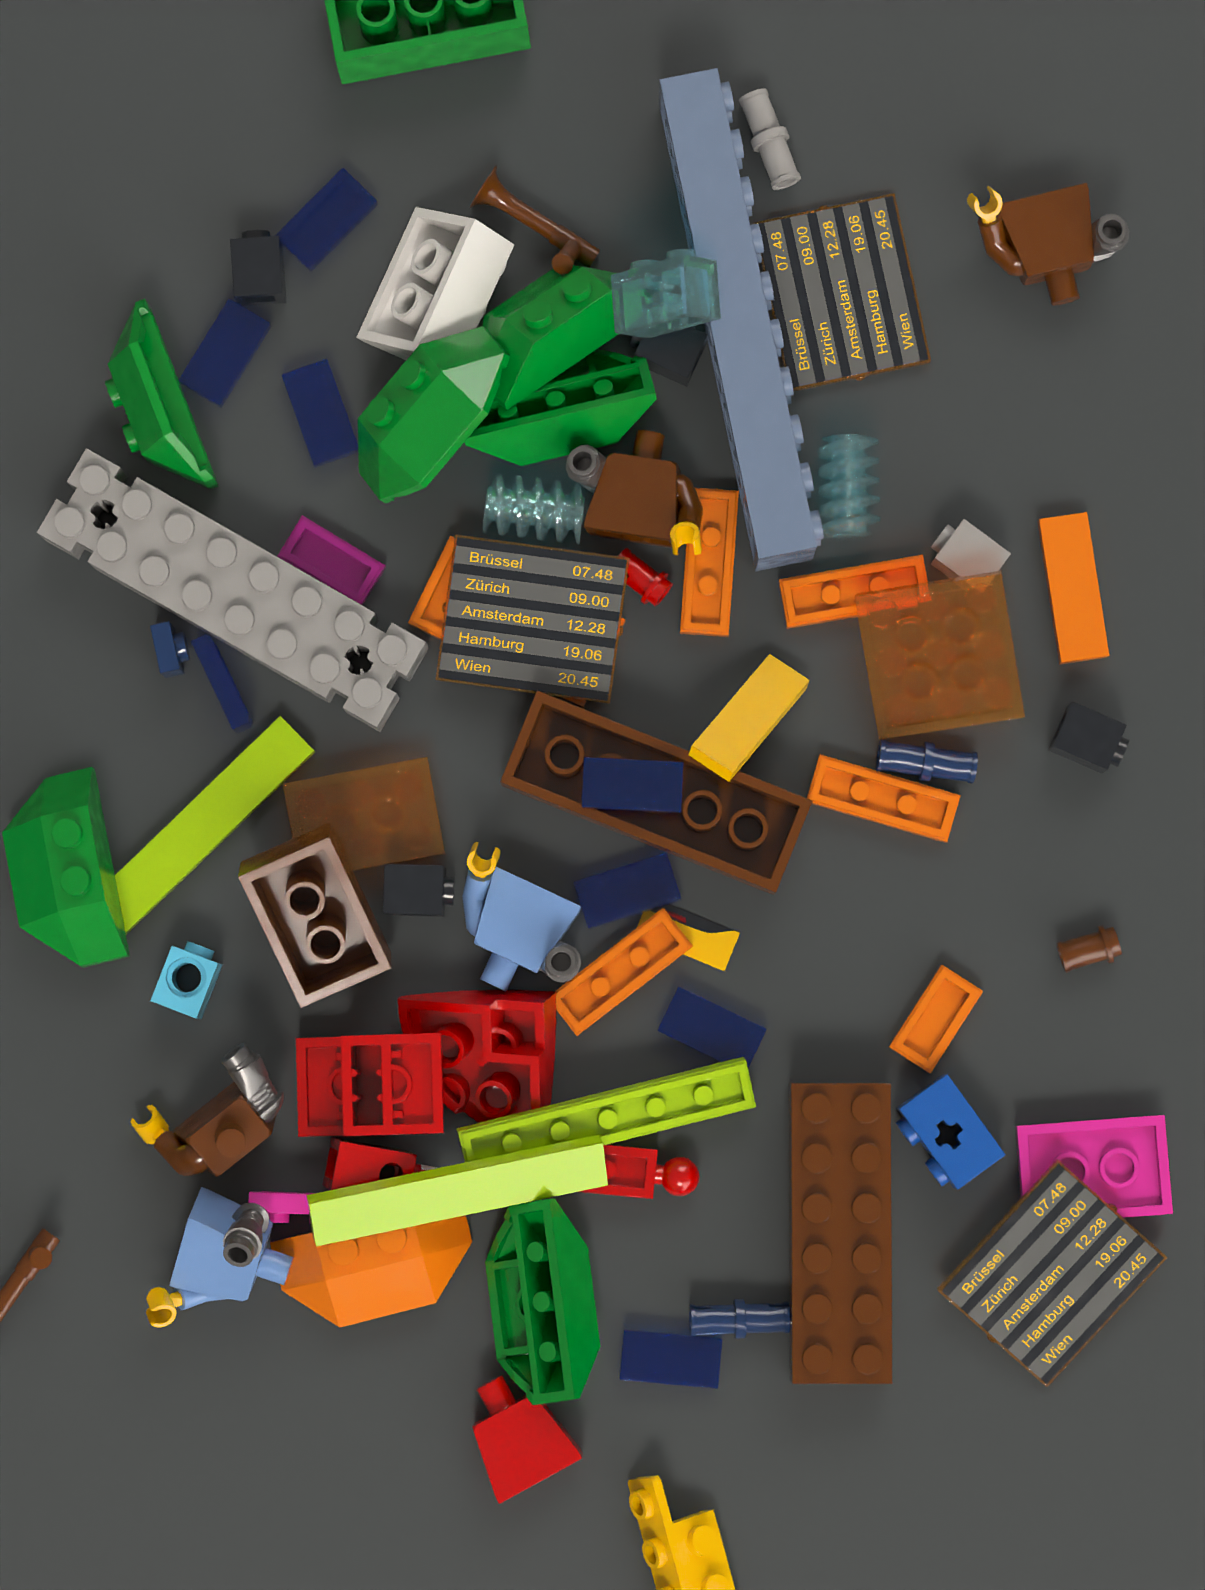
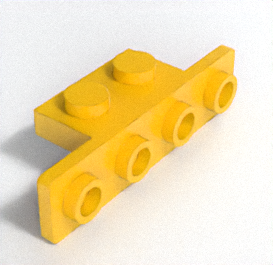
M658 1475L636 1477L628 1480L630 1508L638 1520L643 1538V1556L651 1568L656 1590H735L714 1509L702 1510L672 1521L661 1478Z

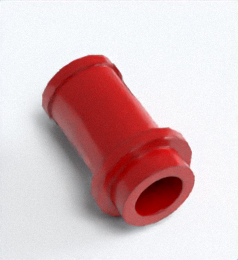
M628 547L616 558L627 560L624 583L642 596L641 602L643 604L650 602L655 607L660 604L673 586V583L667 579L668 573L665 571L658 573L632 553Z

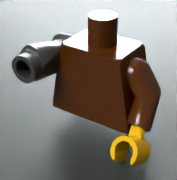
M1087 183L1002 203L1001 196L992 187L987 186L990 199L982 207H979L978 199L973 193H970L967 197L969 207L980 216L977 222L987 255L1008 275L1019 276L1023 285L1046 281L1053 306L1070 303L1079 299L1080 296L1074 274L1089 270L1094 261L1110 257L1116 251L1121 250L1129 239L1127 223L1119 215L1106 214L1091 223Z
M637 430L632 455L609 453L606 458L589 445H580L571 451L566 462V471L569 477L594 493L583 526L590 536L672 548L674 555H678V549L681 548V545L690 543L693 544L694 554H701L700 528L703 506L692 480L686 475L681 474L678 464L672 461L661 460L665 435L654 431Z
M241 1043L233 1048L221 1060L234 1082L173 1129V1131H169L167 1122L153 1105L146 1106L152 1114L148 1122L138 1124L134 1118L131 1119L133 1128L147 1144H154V1148L176 1172L183 1176H192L206 1170L217 1177L267 1139L273 1132L276 1115L283 1105L284 1092L276 1091L269 1079V1073L260 1054H255L245 1043Z

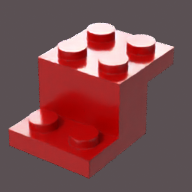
M441 1033L296 1038L298 1137L444 1133Z

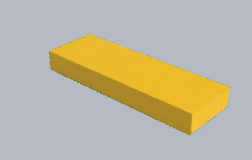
M769 654L693 743L688 755L730 782L805 692L810 680Z

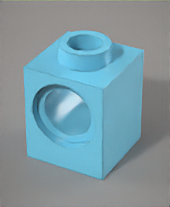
M187 941L184 949L171 946L150 1001L193 1018L202 1019L223 964L212 961L215 951ZM187 964L195 965L201 973L199 986L191 992L182 991L176 982L179 969Z

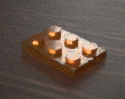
M428 757L283 784L292 839L327 823H331L353 871L446 854Z

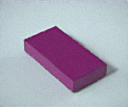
M303 515L277 555L278 558L362 606L386 568L381 562Z

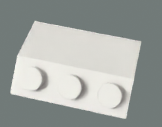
M415 207L356 338L407 360L422 343L477 328L480 320L485 315L487 304L496 284L506 268L507 260L514 244L476 219Z

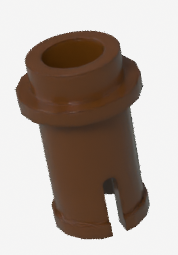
M1103 925L1097 926V932L1064 942H1057V950L1065 973L1106 959L1110 964L1114 962V957L1122 955L1114 927L1104 929Z

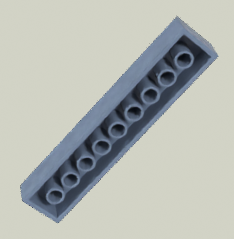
M718 68L659 79V109L706 334H708L707 341L755 572L810 561L814 557L817 546H821V539H824L819 511H810L807 499L811 498V491H814L809 463H800L797 452L801 451V443H804L799 415H790L788 410V404H791V396L794 395L789 367L780 368L778 357H782L781 348H784L779 320H770L768 310H772L771 300H774L769 272H760L758 263H762L761 253H764L759 224L750 225L749 217L752 216L751 206L754 205L749 176L740 177L739 170L743 169L741 158H744L739 129L730 130L729 123H733L732 111H734L729 81L720 83Z

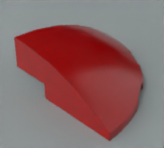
M469 990L405 995L397 999L403 1034L441 1033L443 1103L455 1114L464 1112L480 1123L551 1105L556 1044V992Z

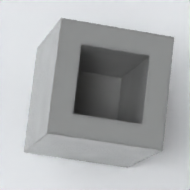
M963 519L957 529L948 524L933 543L931 548L938 554L931 565L978 599L1011 553Z

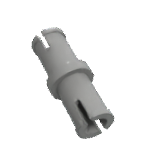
M757 89L742 96L739 99V104L743 108L753 138L750 140L753 151L760 153L771 180L772 189L780 190L794 185L801 180V176L796 169L786 142L789 139L786 127L780 126L768 97L767 89Z

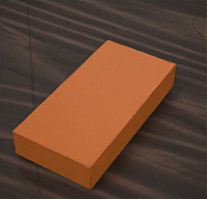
M940 965L888 1047L931 1074L983 993V990L944 965Z

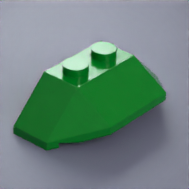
M573 266L572 270L567 274H559L554 269L550 270L483 316L482 326L491 332L496 341L510 356L507 367L501 372L500 385L494 400L504 409L509 410L660 306L659 298L631 275L582 266Z
M145 298L135 303L108 362L112 378L105 380V385L114 407L117 408L123 405L130 422L122 425L127 443L132 453L140 450L148 463L207 489L216 488L219 486L152 309Z
M482 326L420 344L358 417L359 474L380 501L389 503L394 501L395 497L406 496L426 488L489 414L500 385L501 372L507 367L510 356L488 329Z
M596 349L509 410L504 409L494 400L489 414L468 437L465 445L511 463L524 466L569 455L572 450L580 445L599 448L615 444L657 400L647 359L639 356L630 358L620 353Z
M88 767L47 777L2 832L19 927L81 967L130 957L95 768Z
M544 1199L508 1206L504 1215L506 1220L496 1234L485 1260L497 1361L511 1379L526 1393V1397L532 1405L580 1399L600 1349L588 1246L556 1199Z

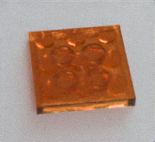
M1002 570L855 594L879 740L1025 717Z

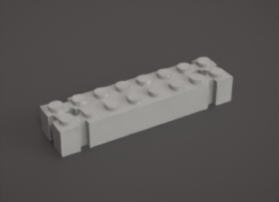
M85 449L67 480V483L75 490L68 504H65L56 499L37 531L45 541L78 560L84 550L89 551L92 555L87 562L97 571L328 703L332 701L336 693L347 699L343 706L347 714L381 732L400 699L397 693L391 689L399 676L410 682L429 649L424 640L394 623H391L386 633L375 627L378 622L375 612L137 477L131 487L125 485L124 482L128 476L119 466L91 450ZM112 508V513L118 518L117 522L112 527L105 523V529H101L102 523L98 520L99 515L104 510L106 513H109V509ZM361 652H367V658L372 664L371 669L366 673L363 669H360L359 675L353 674L354 667L349 660L354 654L360 657Z

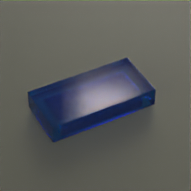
M342 168L275 236H279L282 245L311 272L378 205V202L357 180Z
M228 299L178 381L183 386L222 408L272 327L271 324L231 299Z
M328 359L282 374L314 467L316 468L358 453V443Z
M207 634L192 640L191 643L232 730L238 734L253 727L250 714L215 640Z
M584 757L582 808L681 813L683 762Z
M667 853L574 881L588 930L682 901Z
M678 987L657 1031L720 1062L744 1057L749 1068L767 1029Z
M624 1329L620 1380L718 1389L722 1338L691 1337L684 1334Z

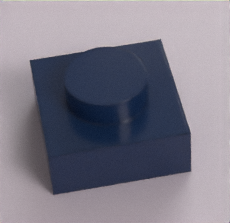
M169 621L150 625L160 674L165 678L185 674L182 662L190 660V654L184 632L176 633L175 627Z

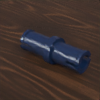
M880 740L876 755V771L883 770L918 775L921 781H930L931 777L966 781L973 784L978 765L977 752L969 753L935 748V743L924 742L922 746Z
M734 1299L733 1304L695 1306V1304H690V1336L734 1334L735 1339L746 1338V1333H790L789 1302L745 1304L744 1299Z

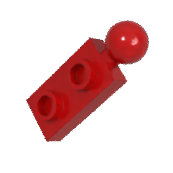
M603 1145L608 1185L579 1192L653 1199L654 1184L662 1185L671 1195L686 1196L696 1189L700 1175L695 1163L685 1157H675L664 1165H657L658 1149Z

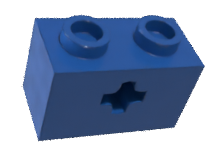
M948 1074L941 1075L896 1108L902 1116L901 1119L895 1122L912 1146L920 1142L931 1156L925 1162V1165L941 1187L949 1182L954 1189L958 1190L1006 1155ZM942 1122L946 1126L954 1124L957 1126L958 1131L953 1135L954 1140L957 1142L954 1146L951 1147L947 1143H936L935 1138L940 1134L936 1126L937 1124Z

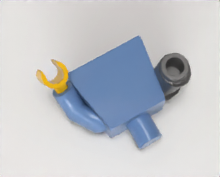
M475 842L467 858L469 870L462 900L466 929L475 937L474 944L492 952L480 980L507 991L518 966H521L536 974L542 971L556 982L570 981L578 974L581 967V958L579 952L574 947L563 943L561 939L579 915L581 906L496 867L500 857V850L495 847L491 859L484 860L480 858L476 852L479 842Z
M201 1187L188 1217L169 1286L174 1288L173 1293L169 1294L165 1288L155 1287L147 1295L146 1300L149 1308L146 1310V1315L153 1327H165L172 1323L177 1314L175 1307L185 1310L209 1301L225 1299L245 1301L249 1299L257 1277L285 1285L294 1257L266 1248L273 1227L266 1209L256 1203L240 1205L209 1189Z

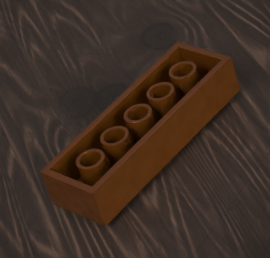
M537 691L500 781L502 787L772 895L777 892L812 804L810 799L740 771L728 782L689 756L690 751L540 691Z
M789 1083L790 1380L792 1384H892L891 1083Z

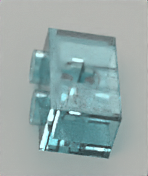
M672 250L667 252L666 259L661 261H635L630 263V270L611 275L615 333L652 338L721 319L717 260L696 257L695 250Z

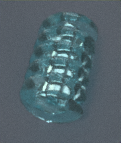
M860 434L822 437L821 440L829 444L818 448L817 454L820 459L830 463L818 468V476L831 482L819 487V496L831 500V502L819 507V515L832 520L822 525L823 536L856 538L873 535L874 533L867 531V526L880 522L881 516L867 512V507L879 503L880 497L866 493V488L880 483V477L867 474L866 468L879 464V458L865 454V449L879 444V439Z
M497 473L487 490L483 534L487 533L492 522L495 521L500 536H505L511 524L515 523L518 537L525 538L531 525H533L538 540L544 541L550 528H554L557 542L563 543L569 531L573 530L576 543L580 545L585 510V497H583L580 483L575 482L569 494L564 495L561 481L555 480L549 493H545L541 478L536 477L528 491L524 488L522 476L517 475L511 487L506 488L502 473Z

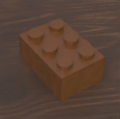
M327 823L240 862L238 878L301 1008L391 969V950L331 823Z

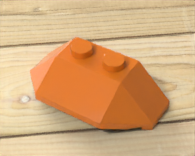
M464 1215L317 1247L312 1232L270 1242L271 1250L294 1257L285 1285L280 1284L281 1290L340 1328L436 1303L473 1240L467 1216Z

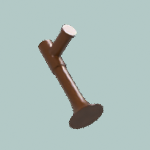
M496 165L469 208L471 209L475 205L483 204L496 207L549 240V243L560 249L559 253L552 259V267L559 274L569 273L576 260L590 268L600 249L565 226L558 225L510 193L499 181Z
M44 1228L36 1236L15 1266V1271L0 1290V1323L27 1284L35 1278L40 1269L47 1268L52 1262L51 1253L61 1240Z

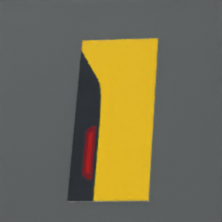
M651 896L649 897L637 927L664 908L693 945L683 955L725 971L739 937V932Z

